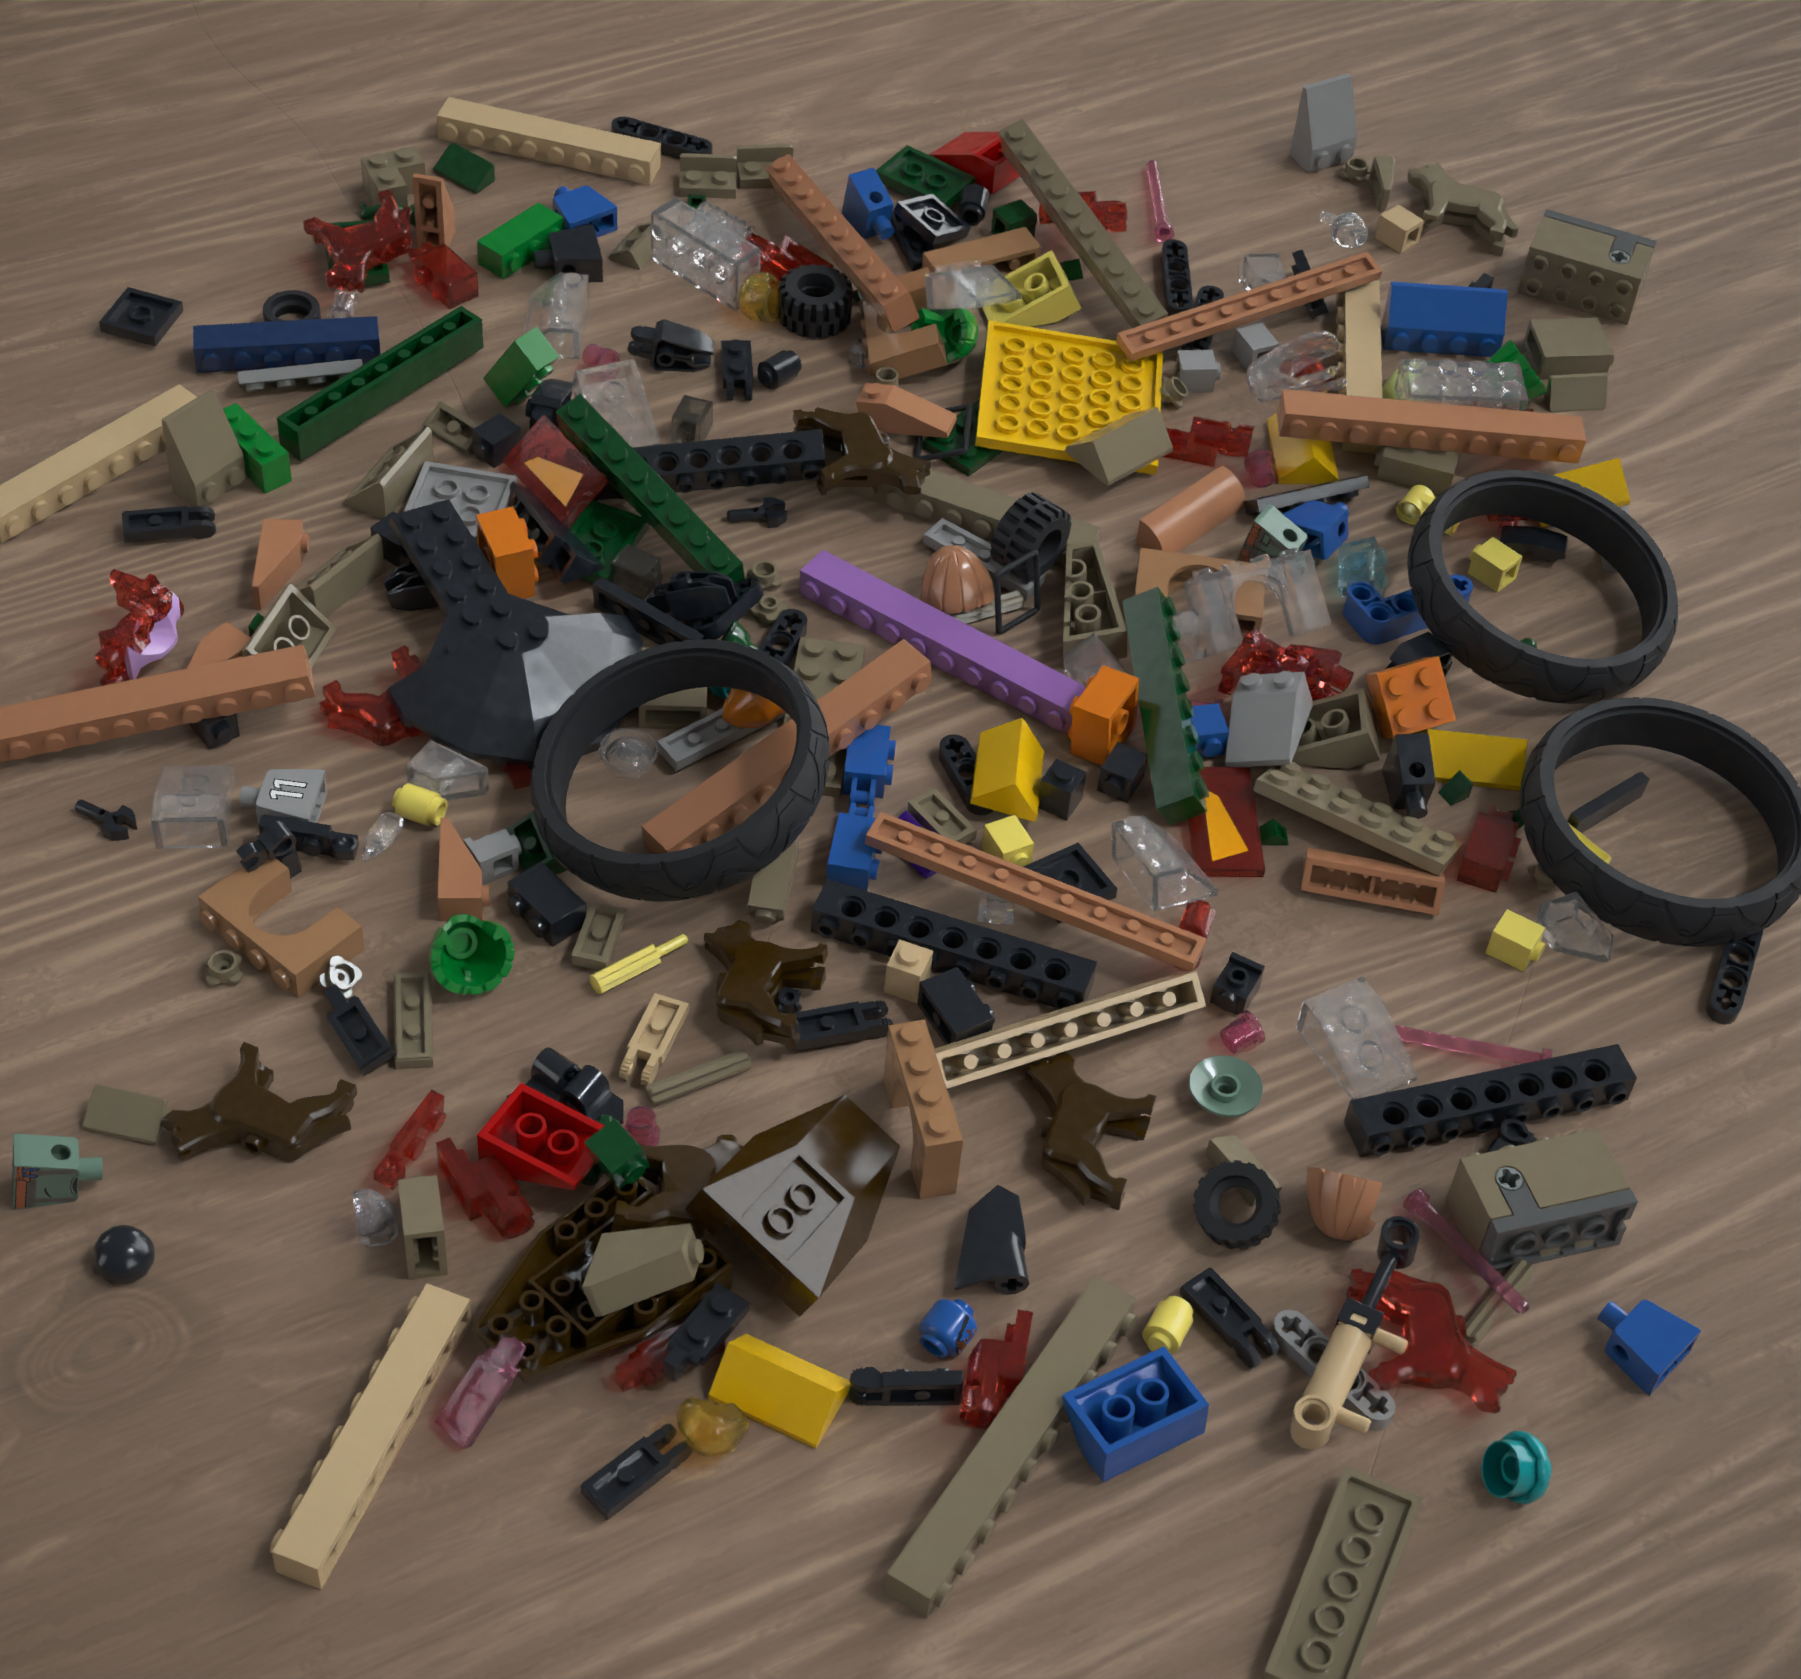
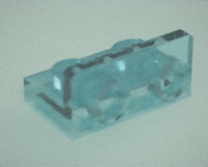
M1375 536L1344 543L1338 548V589L1341 596L1347 595L1350 584L1362 581L1371 584L1384 598V588L1388 587V578L1384 566H1388V558L1385 548H1379Z

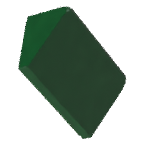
M451 143L446 148L433 168V172L475 194L495 181V170L492 162L455 143Z
M534 810L507 828L509 835H515L521 845L522 853L519 855V860L524 871L541 861L554 874L563 873L568 870L544 842L537 827Z

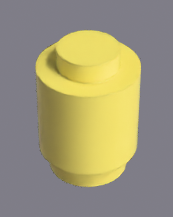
M407 783L403 788L396 790L392 806L399 817L426 826L431 824L438 826L440 818H444L446 814L447 800L441 798V795L437 792Z
M1168 1296L1165 1300L1158 1303L1142 1332L1143 1339L1151 1351H1155L1165 1346L1170 1354L1178 1351L1193 1323V1309L1186 1300L1178 1296Z

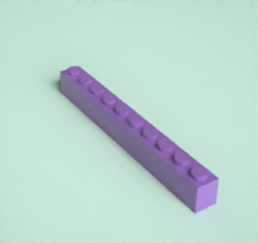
M823 549L800 570L799 594L808 600L816 602L833 613L854 622L895 645L903 639L930 660L931 664L939 667L941 670L964 680L968 684L994 696L996 699L1068 735L1072 725V715L1069 714L1070 705L1076 696L1080 697L1085 690V686Z

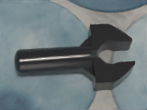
M774 497L763 498V505L760 507L728 510L727 519L729 522L763 520L767 523L768 528H777L787 521V510H785L784 501Z
M83 799L78 800L75 804L76 812L104 824L101 827L103 837L111 841L129 839L128 829L121 826L122 824L128 825L135 830L138 829L135 814L127 806L122 805L117 811L109 812Z

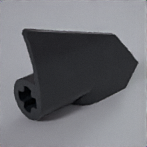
M551 1047L545 1048L538 1054L531 1067V1079L525 1085L597 1121L600 1115L607 1114L613 1119L616 1118L620 1124L624 1123V1100L610 1092L609 1082L602 1072L591 1065H585L581 1069L576 1063Z
M997 1185L969 1210L954 1285L955 1290L994 1281L995 1289L999 1293L1016 1294L1024 1291L1029 1286L1024 1255L1026 1247L1025 1226L1020 1198L1017 1194Z

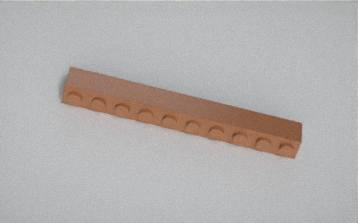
M790 154L776 159L772 164L765 167L779 198L840 270L851 280V283L894 333L920 318L909 291Z
M1287 389L1282 390L1277 409L1279 437L1567 463L1579 462L1587 441L1582 416Z
M903 639L817 700L827 724L830 744L828 758L838 750L848 747L856 737L866 730L874 728L889 713L899 710L911 697L925 691L929 684L932 683L931 661ZM793 719L641 826L646 848L653 854H660L700 845L723 835L735 825L743 823L750 814L763 806L776 791L790 767L796 745V723Z
M304 644L2 706L0 707V762L24 759L33 755L57 752L81 745H91L105 740L129 737L153 730H163L187 723H196L202 719L230 716L235 713L264 709L269 706L315 697L312 669Z

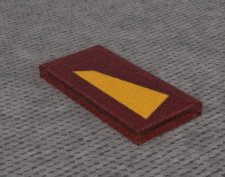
M545 415L536 422L502 460L562 525L567 527L609 482L598 468Z
M1204 767V770L1200 772L1201 778L1205 781L1209 792V797L1205 798L1207 812L1188 819L1195 876L1264 877L1265 863L1250 768Z

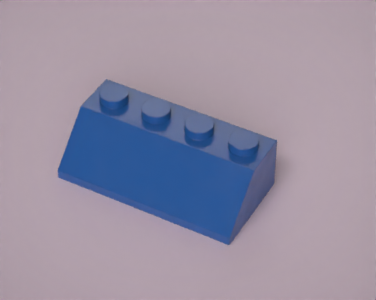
M1391 281L1381 323L1383 350L1492 357L1501 348L1505 335L1508 291L1506 289Z

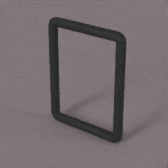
M965 404L944 408L952 413L966 411L963 448L921 456L923 436L917 435L914 458L931 461L967 453L969 450L972 406Z
M1031 550L994 573L995 625L998 634L1005 633L1040 611L1039 552ZM1033 557L1034 608L1002 626L1000 576Z

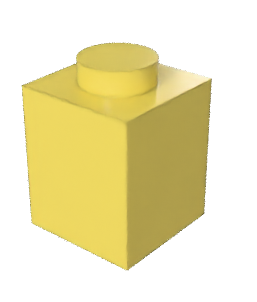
M1492 537L1483 545L1478 544L1472 550L1469 556L1471 562L1468 573L1494 591L1499 592L1516 579L1523 556Z
M1012 815L984 825L981 848L988 854L1023 867L1032 863L1034 842L1016 815Z
M1507 909L1492 932L1485 954L1524 972L1530 961L1537 962L1544 951L1546 943L1542 942L1541 939L1546 927Z

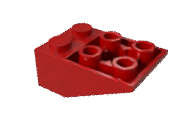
M964 132L929 154L976 177L975 184L985 187L990 194H994L1020 177L1002 153L998 132Z

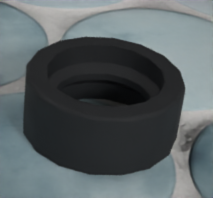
M299 290L278 292L269 297L263 304L264 322L286 321L278 319V317L289 313L306 315L298 320L321 319L319 302L307 292Z

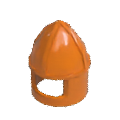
M731 688L724 702L722 718L725 722L736 727L759 728L771 724L774 719L786 712L762 696Z

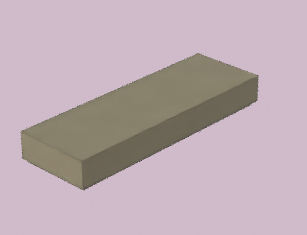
M431 972L394 974L396 1069L433 1067Z

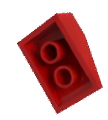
M520 1083L477 1134L479 1162L510 1179L575 1190L595 1165L584 1141L603 1128L604 1125Z

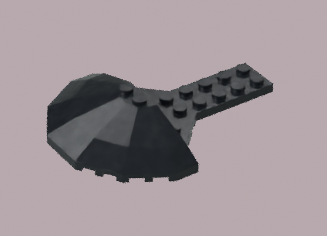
M449 499L390 515V527L440 606L446 619L426 664L387 689V699L404 726L410 729L413 726L430 735L429 740L438 745L442 742L458 751L457 756L464 760L474 761L476 757L496 760L495 764L506 766L507 762L528 765V769L532 770L543 733L555 713L559 711L561 705L583 683L609 665H614L618 660L642 651L643 641L626 615L607 613L569 615L508 594ZM628 713L613 722L598 735L583 755L603 749L607 744L608 738L616 729L618 730Z

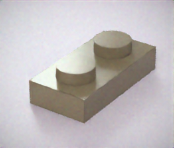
M935 787L908 801L907 811L925 829L963 844L976 839L977 829Z
M591 902L571 955L572 965L596 970L609 966L626 919V909Z

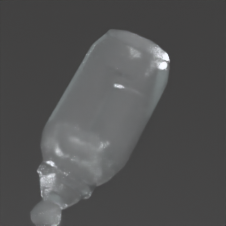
M385 812L380 815L364 838V854L361 855L362 861L367 862L370 857H376L389 848L403 828L404 820L400 815L393 812Z

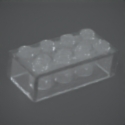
M676 197L651 212V259L733 311H737L759 296L760 248Z
M1419 358L1400 359L1395 384L1397 400L1526 411L1528 397L1520 364L1510 362L1437 361Z

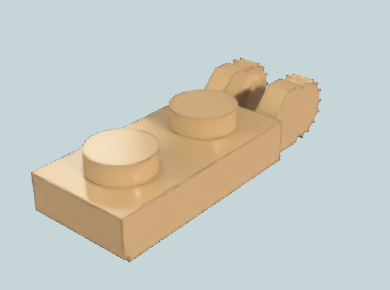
M654 993L627 1046V1054L621 1064L619 1078L628 1080L633 1074L637 1059L639 1058L648 1061L641 1074V1085L647 1086L653 1083L659 1065H663L689 1013V1003Z

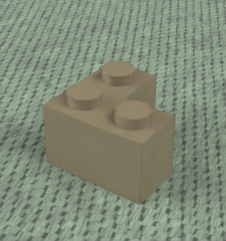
M415 146L361 158L363 187L373 205L393 203L408 206V195L414 194L412 176L414 173L425 175V162ZM386 215V216L382 217L381 219H385V218H389V217H394V216H398V215Z

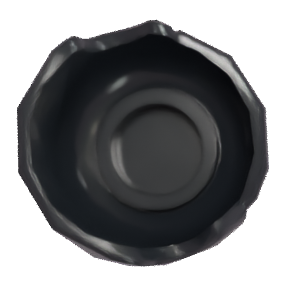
M129 1225L113 1226L100 1235L93 1247V1271L95 1274L99 1273L110 1284L133 1283L146 1276L153 1265L155 1256L154 1244L143 1231Z

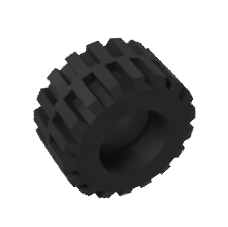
M809 264V266L802 265L798 266L797 269L789 270L787 275H783L779 284L778 318L780 323L786 326L787 330L791 333L796 332L798 336H808L811 339H815V337H821V339L828 338L829 335L835 336L839 334V331H844L851 321L853 296L851 280H847L848 277L844 273H839L838 269L828 268L826 265L816 266V264Z
M1036 492L1025 494L1022 498L1015 501L998 523L990 546L992 559L1004 567L1031 550H1037L1039 552L1040 576H1042L1059 558L1068 541L1072 522H1070L1071 516L1068 512ZM1033 557L1010 570V572L1024 581H1033Z

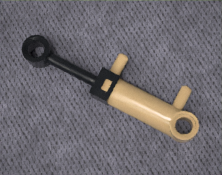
M1393 1216L1383 1223L1377 1247V1255L1381 1262L1361 1303L1347 1297L1337 1317L1335 1329L1302 1397L1295 1404L1290 1433L1294 1442L1304 1449L1315 1450L1325 1446L1329 1441L1331 1429L1335 1422L1366 1434L1371 1425V1420L1342 1407L1358 1372L1374 1344H1378L1398 1354H1404L1407 1348L1408 1341L1381 1329L1384 1313L1376 1310V1307L1394 1269H1404L1410 1266L1415 1259L1420 1231L1416 1223L1408 1217ZM1393 1241H1399V1242H1402L1403 1244H1396V1243L1393 1242ZM1312 1419L1316 1420L1320 1424L1311 1425L1305 1422L1304 1420Z

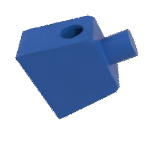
M873 167L849 174L842 215L862 238L867 239L877 235L881 240L890 238L895 231L890 223L894 204L876 170Z
M561 186L555 191L553 211L563 217L564 230L593 225L596 237L617 230V206L590 186H582L571 191L566 186Z
M1310 500L1283 514L1307 534L1308 539L1301 551L1306 555L1326 560L1348 539L1349 509L1342 502L1330 505Z
M1641 1300L1630 1313H1627L1613 1301H1610L1597 1318L1613 1331L1605 1347L1606 1354L1649 1396L1691 1352L1701 1332L1696 1326L1649 1300Z

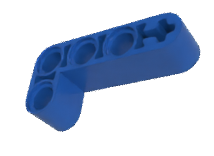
M1450 575L1458 591L1469 603L1473 590L1471 580L1462 575ZM1354 582L1348 587L1343 607V616L1367 643L1383 644L1428 628L1417 610L1411 589L1383 598L1367 582Z

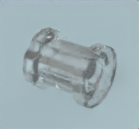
M349 288L337 289L333 294V304L327 311L328 319L354 317L353 311L359 306V295Z

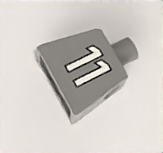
M271 769L266 772L261 788L243 786L241 788L240 806L255 808L258 824L263 815L318 823L327 796L325 770Z

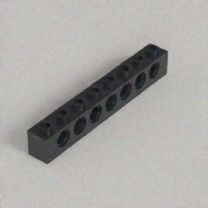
M822 429L632 447L675 493H689L691 491L709 489L720 490L740 486L751 487L770 483L782 484L801 480L813 481L821 479V470L826 467ZM581 452L572 453V470L583 474L575 489L577 502L624 499Z
M826 879L812 908L811 932L820 934L825 938H833L858 948H865L887 955L888 957H891L898 941L902 940L932 950L931 969L943 973L958 967L964 977L969 978L972 982L1057 1009L1087 1001L1094 983L1097 961L833 880Z
M1615 1044L1353 1099L1349 1102L1344 1124L1360 1157L1369 1155L1380 1156L1401 1148H1417L1429 1142L1439 1140L1450 1141L1458 1136L1471 1133H1486L1494 1128L1501 1127L1502 1123L1507 1119H1517L1525 1123L1541 1118L1552 1119L1559 1114L1573 1111L1584 1112L1592 1107L1605 1104L1617 1105L1629 1099L1637 1077L1620 1046Z

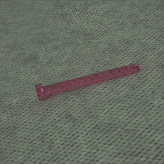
M1150 160L1147 163V171L1157 222L1154 228V235L1158 242L1164 243L1167 240L1173 239L1174 228L1168 223L1158 164L1156 161Z
M1401 1025L1392 1026L1390 1036L1397 1040L1520 1064L1552 1058V1049L1542 1048L1540 1053Z
M1422 1188L1412 1191L1406 1197L1403 1207L1411 1215L1418 1213L1515 1312L1525 1313L1529 1309L1527 1300L1428 1203L1430 1196Z

